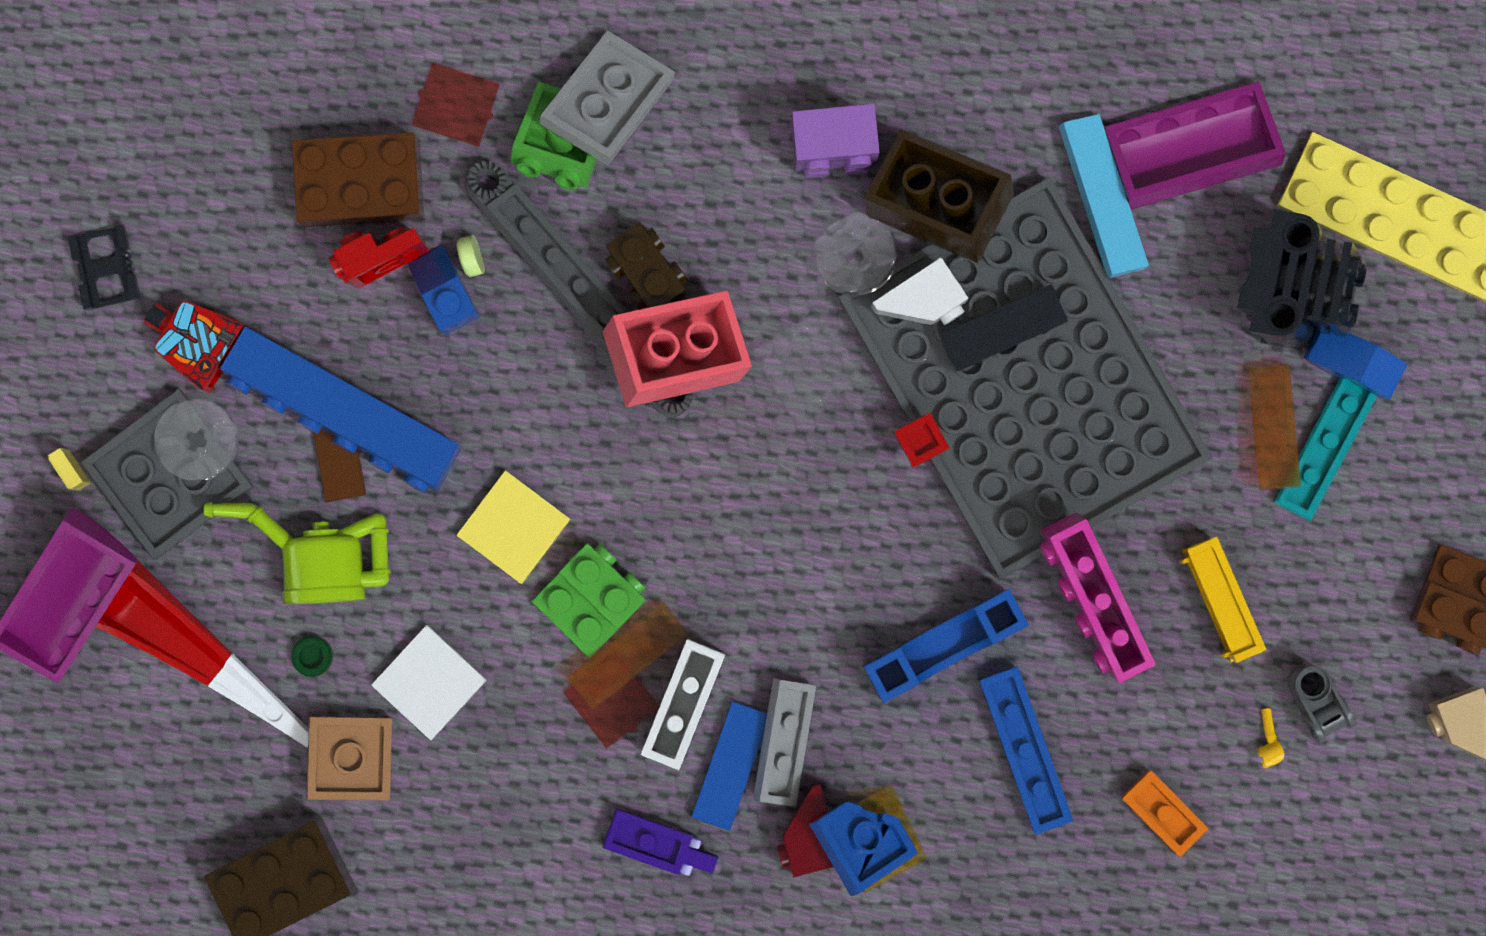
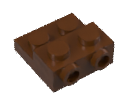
M1442 544L1438 545L1409 619L1420 624L1418 632L1441 640L1443 634L1458 639L1456 647L1476 655L1480 654L1481 649L1486 650V562Z

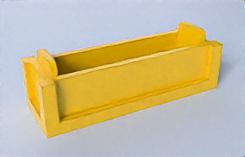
M1218 537L1208 538L1183 549L1182 553L1185 558L1179 560V563L1188 564L1225 648V652L1220 653V657H1228L1230 662L1235 661V663H1238L1266 651L1265 644Z

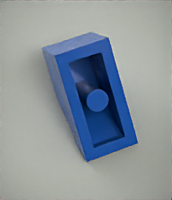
M444 245L408 263L421 296L441 333L447 335L481 317Z

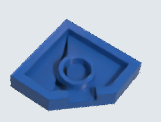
M851 802L839 804L809 824L850 896L861 893L918 854L898 817L862 809V806Z

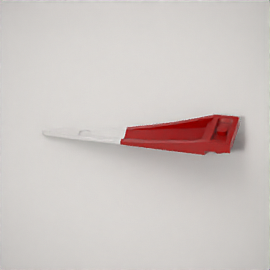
M137 561L95 627L147 652L207 685L308 748V727Z

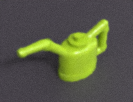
M209 502L204 504L205 516L211 518L219 516L248 519L249 523H253L282 549L283 604L366 600L365 587H382L389 582V574H391V569H389L387 545L389 529H387L386 517L381 513H374L340 530L329 529V522L312 523L313 530L303 531V537L293 538L263 511L264 508L262 506L258 507L253 503L247 502L220 504ZM371 534L372 570L362 571V551L359 538Z

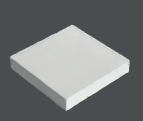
M426 625L374 681L372 686L425 736L433 740L487 679L429 625Z

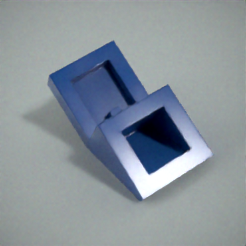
M1332 328L1330 335L1323 334L1317 329L1303 359L1332 376L1351 380L1377 397L1390 400L1408 365L1376 344L1348 332L1346 337L1338 336Z

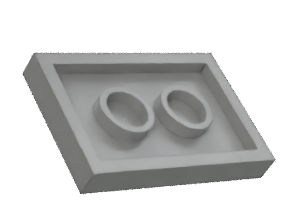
M607 30L541 114L539 124L608 166L672 83L675 72Z

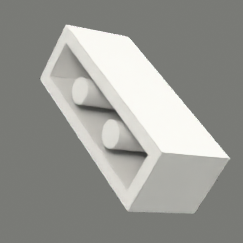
M691 639L686 640L642 750V756L674 769H680L725 653Z

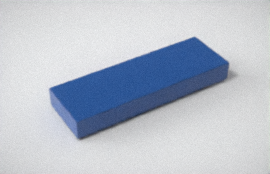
M732 701L692 818L728 831L731 830L764 735L767 713Z

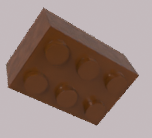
M414 132L292 140L297 222L303 227L425 220L420 139Z

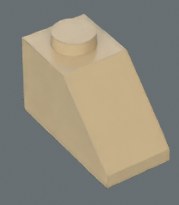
M1471 687L1429 703L1432 713L1427 715V722L1433 735L1436 738L1441 736L1444 743L1486 761V694L1484 688Z

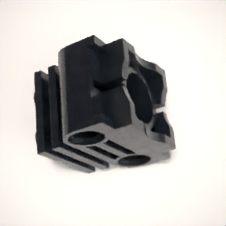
M1274 210L1270 230L1253 228L1249 247L1251 268L1245 283L1241 287L1238 300V310L1247 314V319L1251 321L1249 331L1258 333L1261 336V344L1285 348L1304 346L1311 339L1315 326L1323 334L1330 335L1332 328L1338 336L1346 337L1348 327L1354 328L1356 325L1359 305L1353 304L1356 287H1363L1367 263H1362V256L1352 242L1344 241L1342 250L1336 240L1327 239L1317 222L1310 216ZM1311 237L1307 245L1298 247L1302 239ZM1295 316L1294 322L1289 327L1281 328L1282 322L1286 318Z

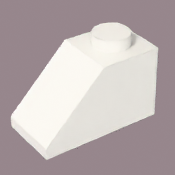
M939 258L874 301L871 308L875 314L929 325H933L941 320L946 325L965 312L961 305L966 303L968 297L943 259Z

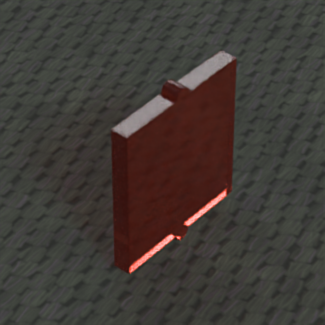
M432 63L424 90L418 92L421 99L412 126L479 147L487 122L494 117L491 110L500 84Z
M617 651L594 669L587 668L586 675L563 692L606 749L629 731L636 732L637 725L660 708Z

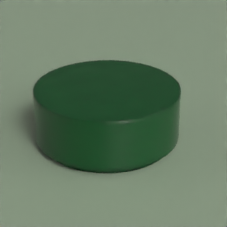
M304 637L293 647L291 654L293 666L304 676H320L328 671L332 665V647L321 637Z

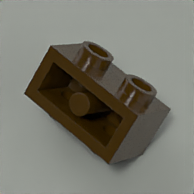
M639 222L606 245L611 255L605 258V261L618 279L624 275L633 287L627 293L639 310L673 303L687 295L683 284L688 279L675 261L668 265L659 251L664 249L665 246L652 227L645 231Z

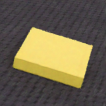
M505 470L457 536L520 584H523L571 519Z

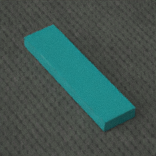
M1338 379L1273 503L1308 522L1312 520L1375 402L1376 395L1351 380Z

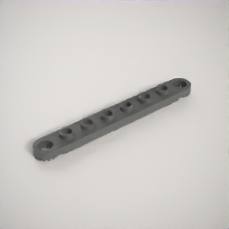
M481 161L474 164L465 180V188L468 195L610 357L602 331L613 315L627 313L628 311L522 189L513 183L506 175L504 169L499 167L500 165L494 164L492 161ZM480 174H488L495 179L497 188L489 192L487 190L482 191V188L479 189L478 184L476 185L475 178ZM693 393L682 395V402L675 406L664 402L665 399L649 403L660 414L666 417H677L689 408L694 395Z

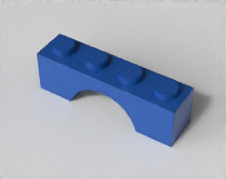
M1004 589L862 666L881 702L886 703L952 664L996 644L1029 626L1011 590Z

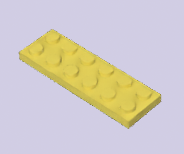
M1312 132L1277 207L1288 212L1310 216L1320 227L1486 303V211L1317 133Z

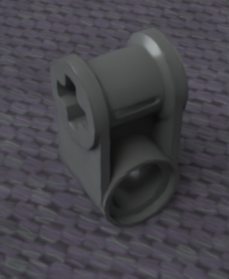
M1304 663L1297 665L1291 670L1287 683L1289 690L1302 712L1301 716L1319 745L1325 742L1326 736L1344 726L1351 728L1356 725L1351 710L1339 694L1326 670ZM1313 672L1318 680L1317 687L1313 692L1305 694L1301 688V680L1304 675Z

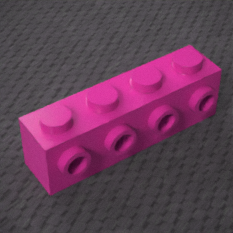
M1075 512L1041 529L1040 532L1045 542L1039 544L1048 564L1050 566L1056 564L1062 578L1057 580V584L1066 601L1070 602L1073 600L1080 613L1074 616V619L1084 638L1086 639L1091 636L1097 650L1091 654L1102 674L1108 672L1118 683H1121L1155 666L1156 663L1087 519Z

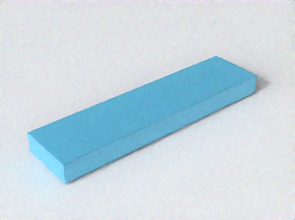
M1100 114L1063 122L1059 126V130L1107 278L1144 270L1149 264Z

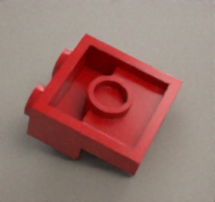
M404 226L386 234L383 237L385 240L383 244L370 232L365 235L361 231L352 233L339 241L341 247L334 250V255L328 257L339 279H343L345 284L350 282L360 289L429 253L430 250L424 238L415 228L407 231Z

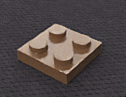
M309 716L306 799L390 800L392 718Z

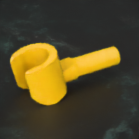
M1271 708L1261 709L1265 738L1268 744L1256 748L1258 756H1261L1263 759L1261 761L1262 766L1269 768L1283 760L1284 750L1275 734Z

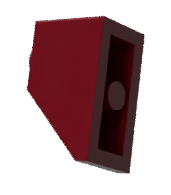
M820 782L811 785L783 833L785 844L777 845L783 870L791 868L793 878L833 867L809 825L827 813Z

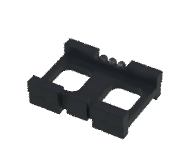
M124 224L84 235L67 236L72 259L79 262L77 266L83 285L78 287L84 310H93L141 299L138 281L134 273L135 269L131 267L133 265V261L130 260L132 255L127 252V250H130V244ZM110 235L115 247L114 257L96 262L92 261L88 242L93 238ZM111 275H120L124 294L119 298L102 301L99 298L97 280Z

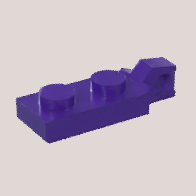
M618 808L615 809L602 848L677 875L682 873L690 876L693 867L713 874L719 858L717 855L699 850L702 840L693 837L692 834Z

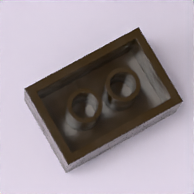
M900 129L868 189L864 201L869 218L979 263L1014 196V190L1010 174Z
M322 817L204 876L232 936H270L357 891Z

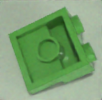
M538 81L512 146L511 164L517 165V170L528 177H538L540 173L554 177L559 186L568 190H576L578 186L588 188L598 159L539 124L541 114L561 88Z
M587 543L532 601L589 658L647 601L641 595L646 588L630 572L623 577L612 566L617 559L600 543L595 549Z

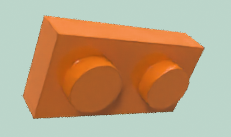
M1150 769L1120 797L1178 857H1181L1209 829Z

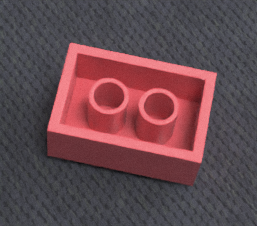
M728 291L613 315L602 331L626 408L740 382L752 367Z

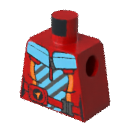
M184 300L179 304L175 313L156 303L150 309L144 321V324L161 333L153 349L197 388L207 393H211L223 372L220 368L246 326L236 320Z

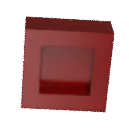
M931 413L893 432L912 468L950 449Z

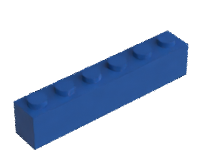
M246 326L220 368L224 375L228 377L226 384L245 395L250 390L264 397L261 402L263 405L283 415L285 410L299 416L297 421L299 425L315 434H318L321 428L333 434L335 438L332 442L351 454H354L358 448V450L371 456L368 460L371 465L388 474L392 468L406 476L403 482L422 493H425L427 488L436 493L438 492L461 451L459 444Z

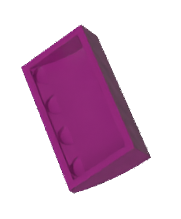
M1259 81L1104 127L1131 210L1281 166L1286 154Z
M71 507L0 620V650L59 684L138 560L111 533L82 512Z

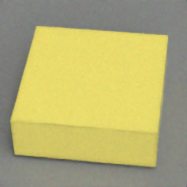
M59 448L48 455L49 461L68 489L80 491L91 483L69 449Z

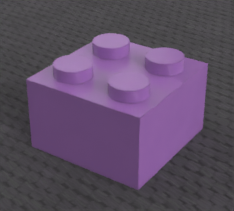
M875 104L792 111L791 128L796 172H804L805 178L829 176V169L845 168V174H862L869 172V166L876 165L879 156Z

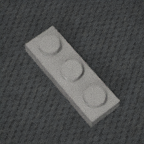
M773 678L753 800L796 807L816 685Z

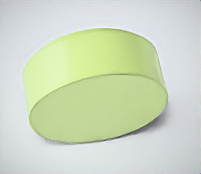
M469 235L459 238L457 241V252L465 274L470 278L484 274L485 267L475 236Z

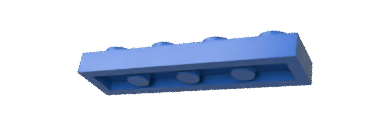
M1018 666L979 679L978 681L1033 833L1037 835L1073 822L1074 820Z

